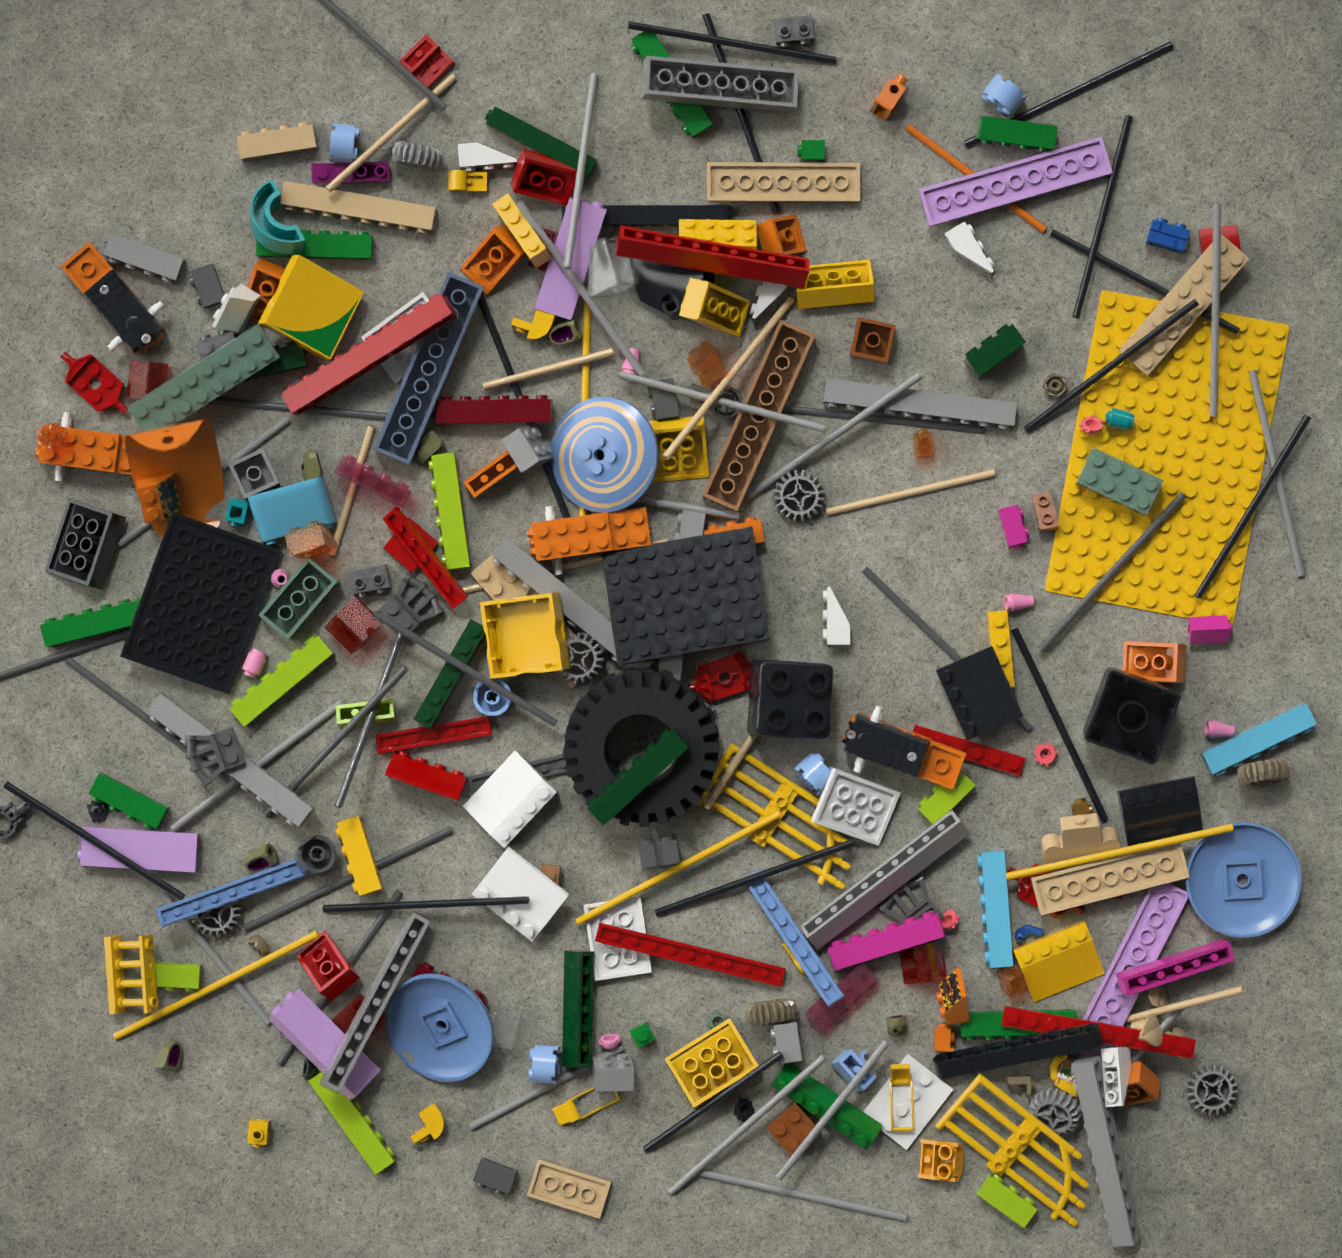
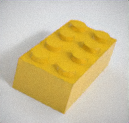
M679 219V236L752 249L757 248L756 220Z
M690 278L679 315L720 333L740 337L750 300L710 282Z

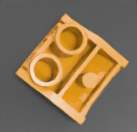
M920 1139V1143H922L920 1172L917 1177L958 1182L963 1172L964 1150L962 1143Z

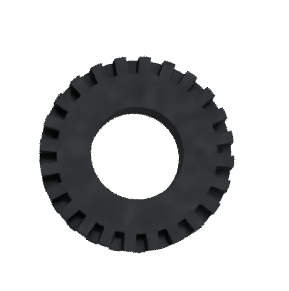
M644 667L643 671H634V668L624 669L623 673L616 675L611 673L600 683H594L589 688V691L579 699L570 716L564 736L563 757L566 758V772L568 778L571 777L574 782L573 788L578 795L582 794L586 798L585 804L589 806L588 801L596 794L598 796L604 792L602 788L610 781L612 783L618 779L617 774L620 772L610 760L607 752L606 738L611 728L620 720L631 715L644 714L658 718L670 730L674 728L689 744V748L674 760L673 764L665 772L658 775L622 808L614 818L620 819V824L624 826H629L630 822L639 823L640 827H649L650 822L659 821V824L662 825L668 823L670 817L677 815L679 818L687 812V808L692 804L695 806L701 800L704 791L710 787L718 762V727L715 725L711 708H708L704 703L702 694L699 691L695 692L692 690L690 683L682 679L679 681L673 677V673L665 670L663 673L654 672V668Z

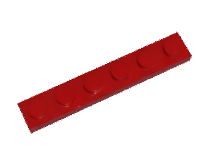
M398 506L382 518L452 609L469 597Z
M489 716L436 724L433 730L424 726L376 734L375 738L379 754L492 735Z
M918 725L914 726L913 732L966 752L964 760L1018 776L1021 775L1025 757Z

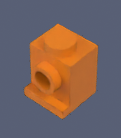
M939 1023V1026H935L934 1051L954 1052V1047L950 1046V1043H954V1032L951 1031V1025Z

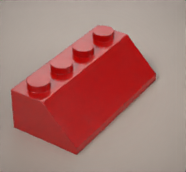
M399 750V753H393L385 776L457 801L460 799L467 777H464V772L455 769L453 772L447 771L444 765L435 763V766L427 764V759L417 757V759L410 758L409 753Z

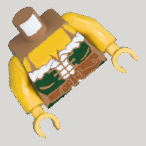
M1067 1054L1054 1057L1050 1063L1052 1083L1059 1087V1091L1063 1092L1065 1090L1067 1095L1072 1094V1096L1078 1098L1079 1096L1075 1090V1078L1071 1072V1064L1075 1060L1068 1057Z

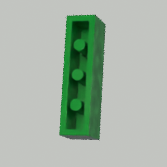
M979 115L976 138L981 139V143L992 144V141H998L1000 146L1011 147L1012 143L1019 144L1018 148L1030 150V146L1037 147V151L1048 152L1049 149L1055 148L1058 126Z
M102 772L98 774L88 793L92 795V800L101 804L102 802L109 804L108 808L113 811L119 812L121 810L127 813V818L133 821L138 819L144 822L142 825L150 830L160 827L169 807Z

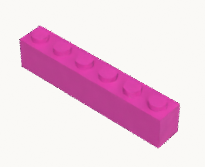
M928 911L922 914L923 917L915 919V916L904 919V923L901 924L893 922L885 925V929L873 928L867 931L868 934L861 936L858 933L849 936V940L842 941V939L831 942L828 952L834 970L836 971L945 937L946 933L939 912Z
M1222 938L1116 973L1120 991L1129 996L1235 961L1230 942Z

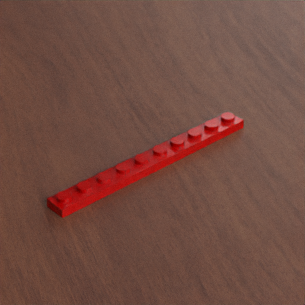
M600 922L595 937V942L779 987L782 985L786 969Z
M1004 1006L1002 1026L1045 1033L1097 1023L1106 1044L1193 1059L1196 1039L1162 1033L1161 1045L1153 1046L1139 1038L1141 1029Z

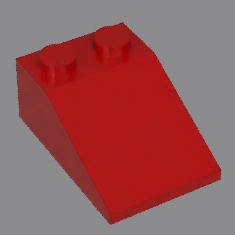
M522 149L510 184L514 193L565 206L568 205L574 190L577 170L541 153Z
M324 930L319 934V938L309 942L295 955L319 992L331 1002L360 979V976L333 939Z

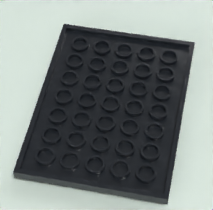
M172 511L120 657L230 695L281 550Z
M753 527L601 553L618 666L770 640Z

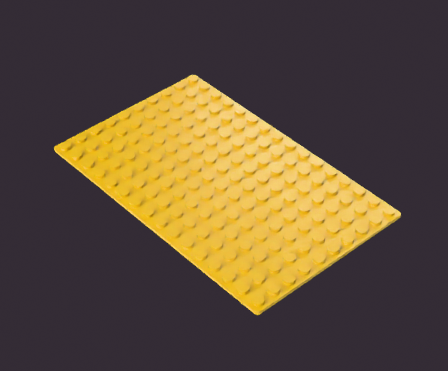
M1106 290L1101 292L1084 381L1121 354L1118 350L1161 301ZM1219 312L1220 318L1239 327L1240 330L1235 335L1219 326L1217 416H1210L1211 321L1201 316L1196 319L1148 376L1126 359L1082 392L1059 510V529L1055 531L1045 584L1046 591L1084 598L1175 497L1182 492L1186 498L1092 600L1184 618L1227 615L1228 622L1233 625L1254 513L1202 598L1199 599L1194 595L1259 490L1267 447L1248 371L1256 370L1271 428L1289 333L1288 325ZM1116 408L1134 414L1132 429L1121 430L1108 427V422H1105L1107 411ZM1093 416L1102 420V430L1094 435L1082 431L1079 424L1086 417ZM1094 447L1163 480L1146 516L1075 484L1091 448Z

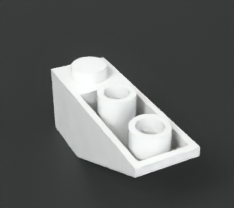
M477 142L458 144L460 169H464L467 172H474L476 168L483 167V170H494L495 166L509 169L514 168V164L518 162L516 158Z
M963 222L944 234L953 252L989 274L994 272V263L990 257L986 258L983 251L985 249L980 241L975 240L973 236L975 232L970 224L967 225Z
M763 282V286L759 285L755 295L759 297L757 304L753 303L750 314L753 315L752 320H755L786 290L787 285Z
M827 587V591H823V602H827V610H823V622H827V629H823V641H827V645H850V624L831 587Z
M1114 1047L1101 1049L1105 1107L1123 1106L1131 1071L1130 1048Z

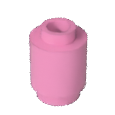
M252 649L248 653L242 667L245 670L244 674L255 678L256 675L260 676L267 660L265 659L267 654Z

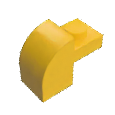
M536 309L532 323L513 317L511 325L515 327L514 331L523 334L528 331V340H539L549 333L555 315Z
M437 1102L419 1112L426 1126L410 1136L413 1143L426 1141L430 1138V1133L435 1140L442 1133L445 1118Z

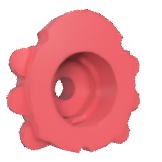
M1090 416L1083 419L1079 427L1085 433L1094 435L1102 430L1103 421L1099 420L1098 417Z
M1049 742L1045 745L1040 744L1035 748V761H1040V765L1045 764L1049 766L1053 759H1055L1058 751L1054 750L1055 746H1050Z
M947 910L943 914L944 917L941 921L944 930L951 931L957 927L959 916L953 910Z

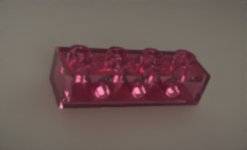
M349 454L341 457L333 472L334 474L399 508L404 507L412 492L408 489V485L401 481L398 484L391 481V476L383 472L381 475L374 472V467L366 463L364 466L357 463L358 459Z
M864 962L858 963L836 983L845 997L830 1007L820 997L805 1011V1014L820 1030L823 1028L827 1030L834 1023L833 1019L837 1015L841 1017L849 1010L847 1008L848 1005L852 1002L856 1004L863 997L861 994L866 989L870 991L877 985L875 981L878 978Z

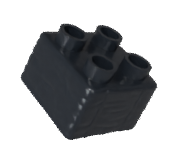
M752 660L747 719L748 734L821 740L828 738L831 724L832 666L810 662Z
M1109 667L1103 674L1083 728L1084 737L1090 743L1154 765L1160 756L1164 741L1181 700V695L1170 687L1117 668Z

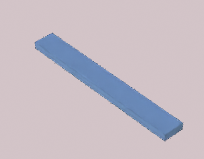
M294 859L157 908L155 911L161 928L297 880L307 876V874L298 868Z
M758 869V870H756L755 872H753L752 874H755V873H758V872H761V871ZM764 878L747 884L827 1006L830 1007L845 997L767 880Z

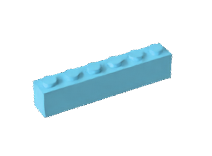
M1304 703L1201 752V756L1210 774L1215 773L1218 776L1227 771L1226 768L1231 765L1237 767L1243 764V760L1248 757L1254 759L1260 756V751L1273 750L1283 740L1289 742L1295 739V735L1300 732L1306 734L1312 731V726L1317 724L1308 705Z
M1005 851L980 852V856H977L978 868L982 869V875H979V887H983L980 903L985 908V914H981L982 925H986V933H983V942L987 944L988 952H984L985 964L989 963L990 968L1013 966Z

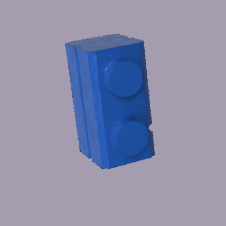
M1163 218L1153 219L1145 243L1182 254L1190 230L1186 229L1187 226L1180 223H1175V226L1167 224L1168 220Z

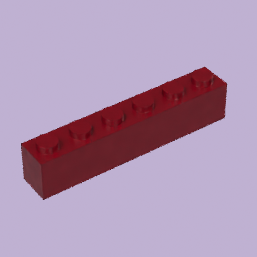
M518 395L517 399H510V396H498V400H491L490 396H479V400H471V396H460V400H452V397H441V400H436V424L553 422V399H548V395H536V399H529V395Z

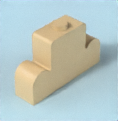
M1096 813L1061 817L1059 819L1060 835L1050 833L1043 836L1041 840L1044 865L1121 848L1117 830L1113 827L1101 829L1098 814Z

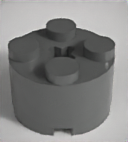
M311 835L304 839L295 852V861L298 868L310 876L325 873L333 866L336 858V848L329 838L320 835ZM318 852V858H313V853Z

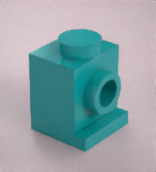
M230 497L225 520L229 521V525L240 527L241 524L245 525L250 507L249 502ZM240 510L241 516L236 517L235 511Z

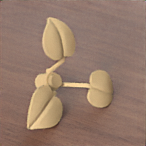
M1163 985L1148 990L1149 999L1153 1006L1158 1008L1168 1005V995ZM1149 1014L1146 1019L1131 1023V1028L1141 1029L1140 1039L1147 1041L1153 1046L1161 1045L1163 1034L1156 1015ZM1179 1027L1174 1028L1173 1032H1164L1165 1034L1186 1037L1184 1031ZM1177 1056L1182 1060L1186 1059V1057Z

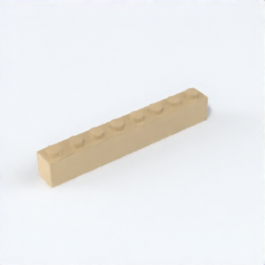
M284 181L280 204L285 206L284 209L289 211H296V208L304 209L303 213L315 214V211L322 212L324 217L333 218L334 215H339L342 220L352 221L353 218L360 219V223L371 224V221L379 222V226L390 228L391 224L398 226L397 229L404 231L414 228L417 229V233L428 234V231L433 232L436 207L340 190H333L330 193L323 187Z

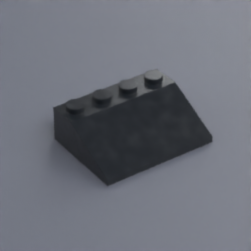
M69 498L45 571L102 590L126 517Z
M993 646L936 670L967 741L1023 717V713Z
M1195 776L1117 791L1127 846L1203 830Z

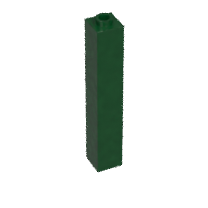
M497 107L488 111L485 117L488 127L577 170L580 150ZM588 154L584 176L587 178L590 177L598 162L596 158Z

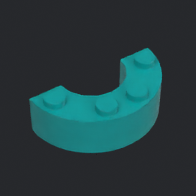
M272 179L260 186L252 197L250 205L251 231L261 245L273 252L287 255L303 253L305 239L298 225H282L271 216V213L280 207L281 193Z

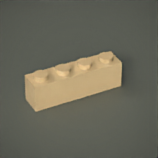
M309 122L298 123L297 127H290V125L279 126L278 130L264 128L260 129L259 133L245 131L241 132L240 136H237L239 154L242 161L318 149L315 128L313 124L309 125Z

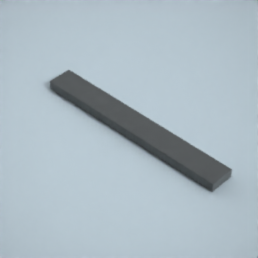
M617 741L606 743L610 760L612 762L621 760ZM563 754L528 762L544 778L567 773L566 758L563 757ZM496 770L468 776L471 794L473 795Z

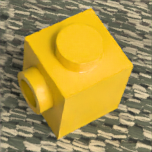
M253 1118L249 1120L247 1144H252V1147L263 1148L264 1145L268 1144L270 1120Z

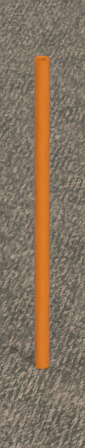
M910 123L905 128L906 131L963 174L970 175L975 173ZM1015 202L1006 205L1041 233L1047 228Z

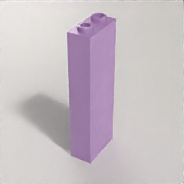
M572 197L569 199L554 245L564 259L573 202ZM581 197L571 266V269L582 284L607 210L603 208L604 204L596 201H593L592 204L585 202L586 198ZM551 255L552 259L549 261L535 309L571 320L580 293Z
M82 827L83 830L146 870L197 872L200 833ZM79 836L81 850H78L77 860L80 861V866L129 868Z
M300 989L295 992L291 990L283 998L285 1002L282 1005L278 1004L271 1011L273 1015L269 1020L325 1074L345 1034ZM362 1051L341 1089V1092L349 1100L355 1098L380 1071Z

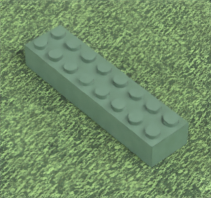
M256 324L129 405L128 409L143 432L173 426L280 358V355L260 324Z

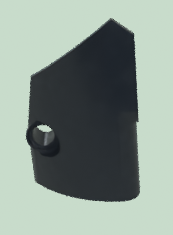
M623 257L641 302L666 314L671 320L681 319L696 323L679 315L690 278L714 284L715 273ZM672 307H676L674 311L669 312Z

